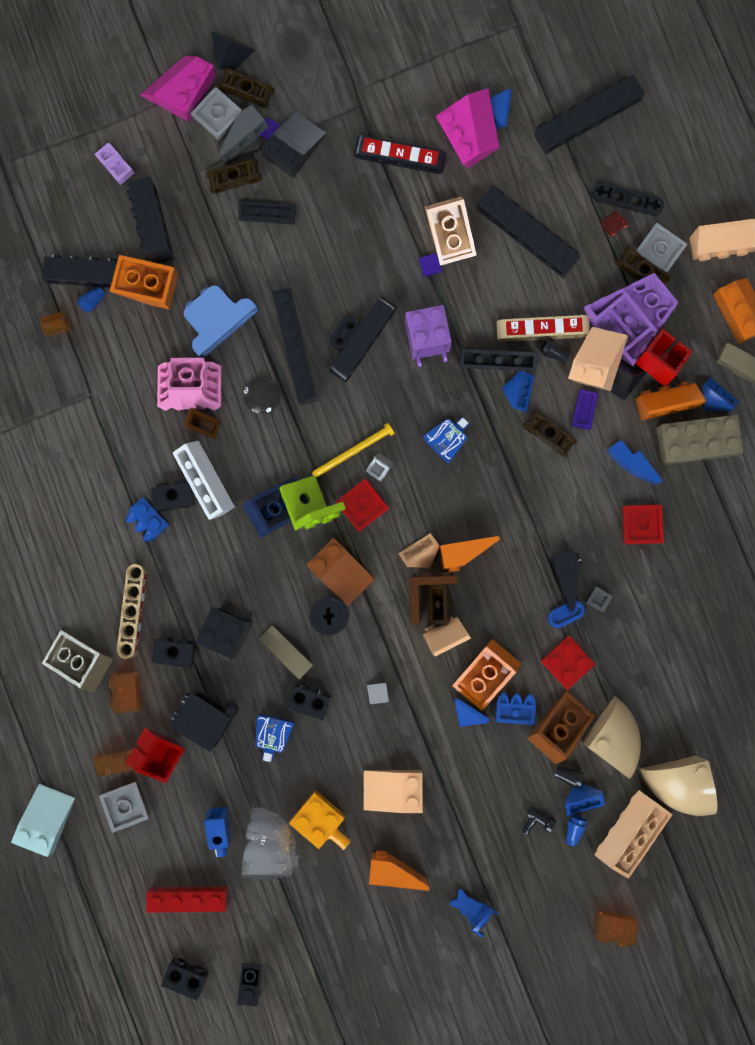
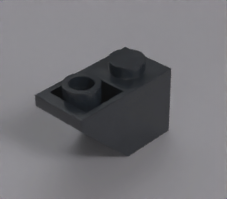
M242 963L237 1005L257 1007L260 999L262 965Z

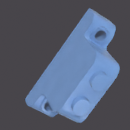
M218 286L204 288L197 299H192L186 304L184 310L185 318L199 334L192 341L193 350L199 358L206 357L257 313V306L248 298H242L237 303H233Z

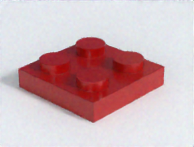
M366 479L335 502L336 504L344 503L345 510L342 512L358 532H361L389 510L388 506Z
M662 505L622 506L624 545L664 543Z
M567 636L540 661L565 690L573 686L596 665L570 636Z

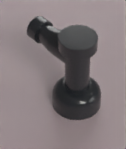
M531 807L526 815L529 820L522 831L529 835L536 822H539L543 825L544 831L550 833L557 820L553 817L547 819L537 813L535 808Z

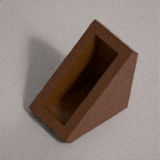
M190 408L184 427L189 431L215 439L221 421Z

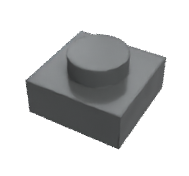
M595 586L586 604L603 613L613 596Z

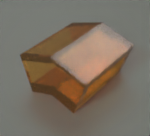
M63 312L40 317V326L46 336L70 331L68 319Z

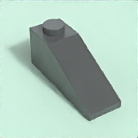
M252 104L244 108L236 117L219 152V155L226 164L261 136L260 134L268 128L266 121Z

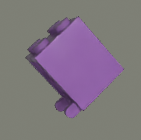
M444 305L405 312V327L412 360L416 359L417 366L422 367L420 358L442 354L443 362H448L446 353H449L452 342Z

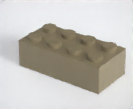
M738 415L661 424L656 428L662 465L737 456L743 453Z

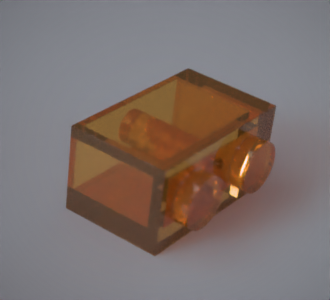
M139 671L111 674L112 678H109V687L113 691V697L110 699L111 709H114V713L140 711Z
M597 910L593 935L601 943L609 944L612 941L617 942V945L622 947L635 946L639 921L632 916Z

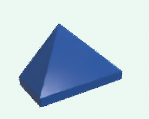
M506 89L490 97L496 129L507 126L511 89Z
M519 371L502 387V390L513 408L527 413L535 376L525 371Z
M711 377L702 386L703 396L706 401L704 403L705 411H732L739 402Z
M457 697L454 699L460 727L489 722L490 719Z
M581 783L580 788H573L565 800L567 816L605 806L603 792Z

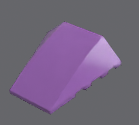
M653 273L585 306L584 310L592 327L628 335L621 359L634 366L641 353L644 352L651 339L656 335L659 328L679 302L657 275Z

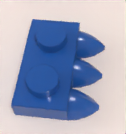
M144 497L129 509L126 517V522L138 520L135 525V532L147 529L143 541L154 540L170 526Z
M503 692L496 702L495 722L535 725L536 702L534 697L529 694L524 704H522L520 695L516 693L512 697L511 703H509L507 695Z

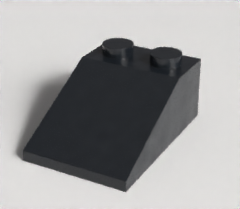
M295 112L271 135L262 147L263 156L294 178L326 136V132L298 112Z

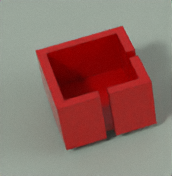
M662 328L635 364L666 387L679 373L693 351L679 341L669 353L665 352L676 338Z
M144 728L136 742L138 747L133 748L125 763L137 773L167 783L185 748L174 739Z

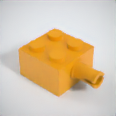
M317 790L313 792L289 822L293 828L318 849L327 839L334 841L342 850L351 842L350 839L338 830V826L344 820L345 814Z

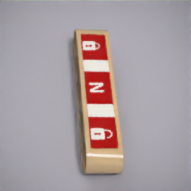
M587 315L503 319L496 322L497 340L499 342L587 337L590 331Z
M139 564L130 565L126 571L117 653L124 659L134 657L139 647L147 582V570ZM136 568L141 570V575L138 578L133 576V571ZM133 587H137L139 590V594L135 598L131 595ZM131 606L136 608V614L133 617L128 613ZM129 625L134 628V633L131 636L126 633V628ZM127 644L132 648L130 655L124 653V646Z

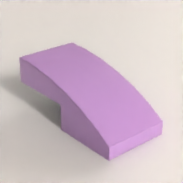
M107 143L95 153V156L120 185L135 174L110 143Z

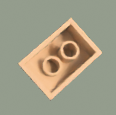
M462 197L425 206L440 265L476 256L465 203Z
M592 327L573 361L568 379L611 391L628 335Z
M452 615L449 624H441L437 627L433 624L425 628V633L422 634L434 656L471 639L459 618H453Z
M364 770V810L423 813L422 770Z

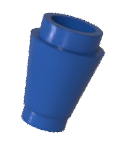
M97 286L80 296L77 304L85 313L92 312L106 294Z
M572 815L571 819L568 820L567 844L577 846L587 828V820L585 818Z

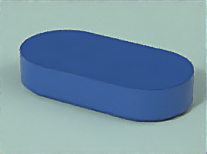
M576 600L575 610L569 613L565 603L549 612L547 617L548 623L554 628H561L584 615V605Z

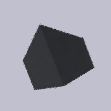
M214 31L211 33L218 69L225 70L229 68L235 70L255 51V49L226 35Z
M621 359L610 392L625 400L647 372L638 365L634 364V366H631Z

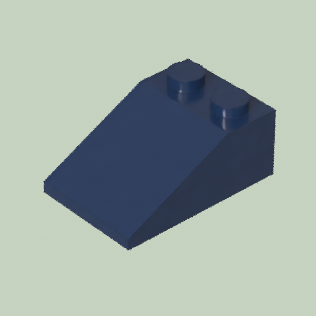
M296 476L249 499L242 505L260 538L292 522L279 487L299 481ZM300 495V501L303 504H307V497Z

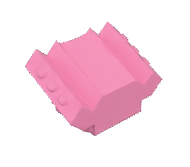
M171 358L170 362L162 363L158 366L157 407L165 411L170 408L178 411L190 408L202 411L208 407L215 411L221 407V366L214 362H205L204 358Z

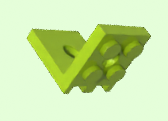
M315 476L279 487L295 531L305 527V530H308L319 523L326 524L331 522L334 518L340 516V512L345 510L343 502L326 506ZM300 495L307 497V504H303L300 501Z

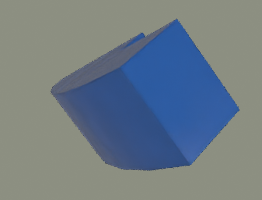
M622 439L606 451L617 464L633 476L654 485L663 481L640 450L632 454Z

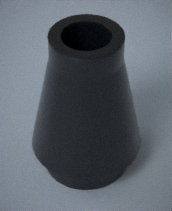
M547 339L540 350L543 356L563 363L567 361L570 355L553 339Z
M557 766L554 777L573 788H580L584 773L580 772V769Z

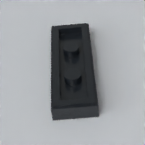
M240 201L238 220L295 225L296 204Z

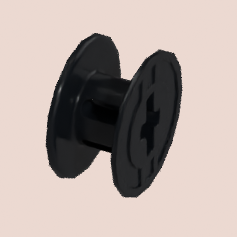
M325 597L313 604L309 619L312 627L318 633L331 636L345 628L348 622V611L342 601L334 597ZM328 607H330L331 614L334 613V618H331L332 625H328V620L324 619Z

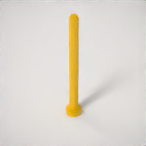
M389 423L384 424L385 428L314 470L312 472L313 476L319 477L386 435H394V431Z

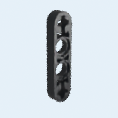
M606 183L595 184L591 191L592 198L597 202L650 216L659 215L664 208L663 200L657 196ZM599 188L602 189L603 192L601 196H599L597 192ZM609 190H610V191H612V192H611V194H610V196H609V199H608L607 196H608V192H609ZM617 192L621 193L623 195V200L616 201L613 197V194ZM632 198H640L641 205H633ZM646 200H648V205L646 206V208H643V206L646 203ZM653 203H657L656 206L659 208L653 210V206L651 205Z

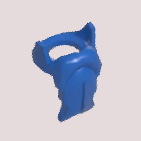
M462 889L458 890L457 898L449 903L450 906L458 908L461 914L467 917V920L472 924L471 930L482 938L484 934L479 929L487 923L492 913L500 915L489 905L480 901L477 902L473 897H468Z

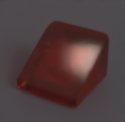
M614 212L601 221L600 224L612 238L626 228L628 222L617 212Z

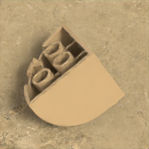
M614 696L581 743L627 778L631 779L640 759V732L629 708L618 697Z
M696 755L640 768L649 789L660 801L670 808L695 816L716 814L717 795L708 760Z

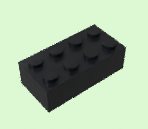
M151 177L129 181V189H126L133 205L131 211L138 224L136 225V231L138 236L141 237L142 243L140 247L143 255H145L146 260L158 264L175 260L158 191Z

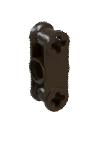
M229 68L224 70V78L222 83L218 85L221 91L252 102L262 108H268L271 94L275 92L271 85L254 80ZM245 86L251 87L248 91L242 90Z
M250 159L242 163L206 172V177L209 178L211 186L209 188L210 193L217 194L225 190L260 182L262 175L259 174L258 160ZM232 174H238L236 179H230Z
M628 246L625 248V253L615 262L618 268L627 272L638 281L653 273L657 275L663 284L671 279L667 272L658 268L635 249ZM639 267H644L647 274L641 273Z
M532 410V415L526 423L522 424V427L566 458L568 451L578 441L546 419L541 413ZM545 430H552L554 437L548 438L545 435Z

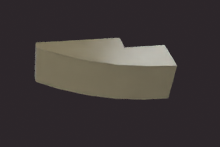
M727 342L722 347L715 363L730 369L731 373L755 384V357Z
M273 625L259 638L299 680L314 665Z

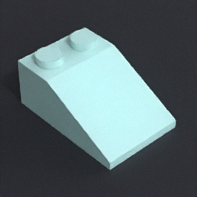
M39 784L17 826L11 843L46 857L53 854L75 797Z

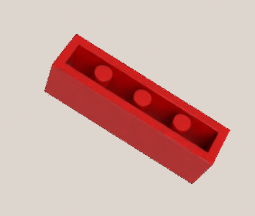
M228 886L151 887L146 892V913L226 912L229 906Z

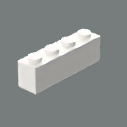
M199 441L186 443L173 452L175 459L209 520L220 517L235 508Z

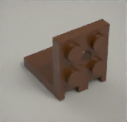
M422 573L421 577H410L411 625H420L418 586L457 585L458 576H453V573H441L440 577H434L433 573Z

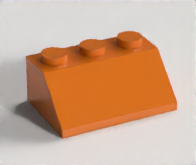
M744 278L718 289L713 294L738 345L755 337V291L748 278Z
M688 381L677 384L675 388H670V386L661 387L658 392L652 393L651 390L643 391L636 398L641 421L695 409L706 402L696 383L689 384Z

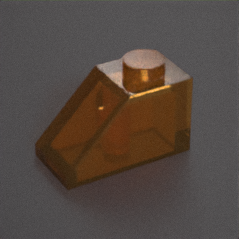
M132 749L93 756L96 776L132 771L133 769L125 763Z

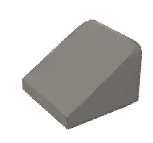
M378 453L366 469V472L381 482L394 463Z
M386 682L367 685L370 704L389 702Z

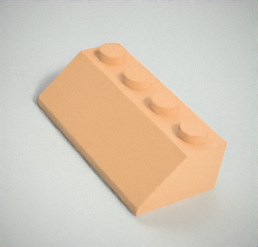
M755 219L699 226L689 238L693 260L707 261L711 257L717 256L718 259H723L732 254L744 256L748 252H755Z
M638 790L631 798L627 808L620 814L616 824L609 830L603 843L598 846L594 855L611 869L629 879L673 814Z

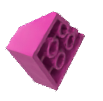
M184 56L140 95L189 122L192 118L190 113L201 103L217 76L214 65L197 56Z
M488 88L466 95L436 116L466 168L469 169L500 148Z

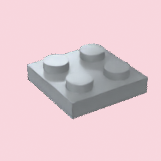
M215 87L190 114L191 117L219 141L232 127L242 109Z
M656 223L636 251L658 268L668 272L687 246V243Z
M137 781L99 796L112 833L150 818Z

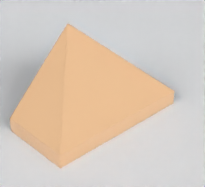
M430 533L398 554L407 567L430 569L439 549V544Z

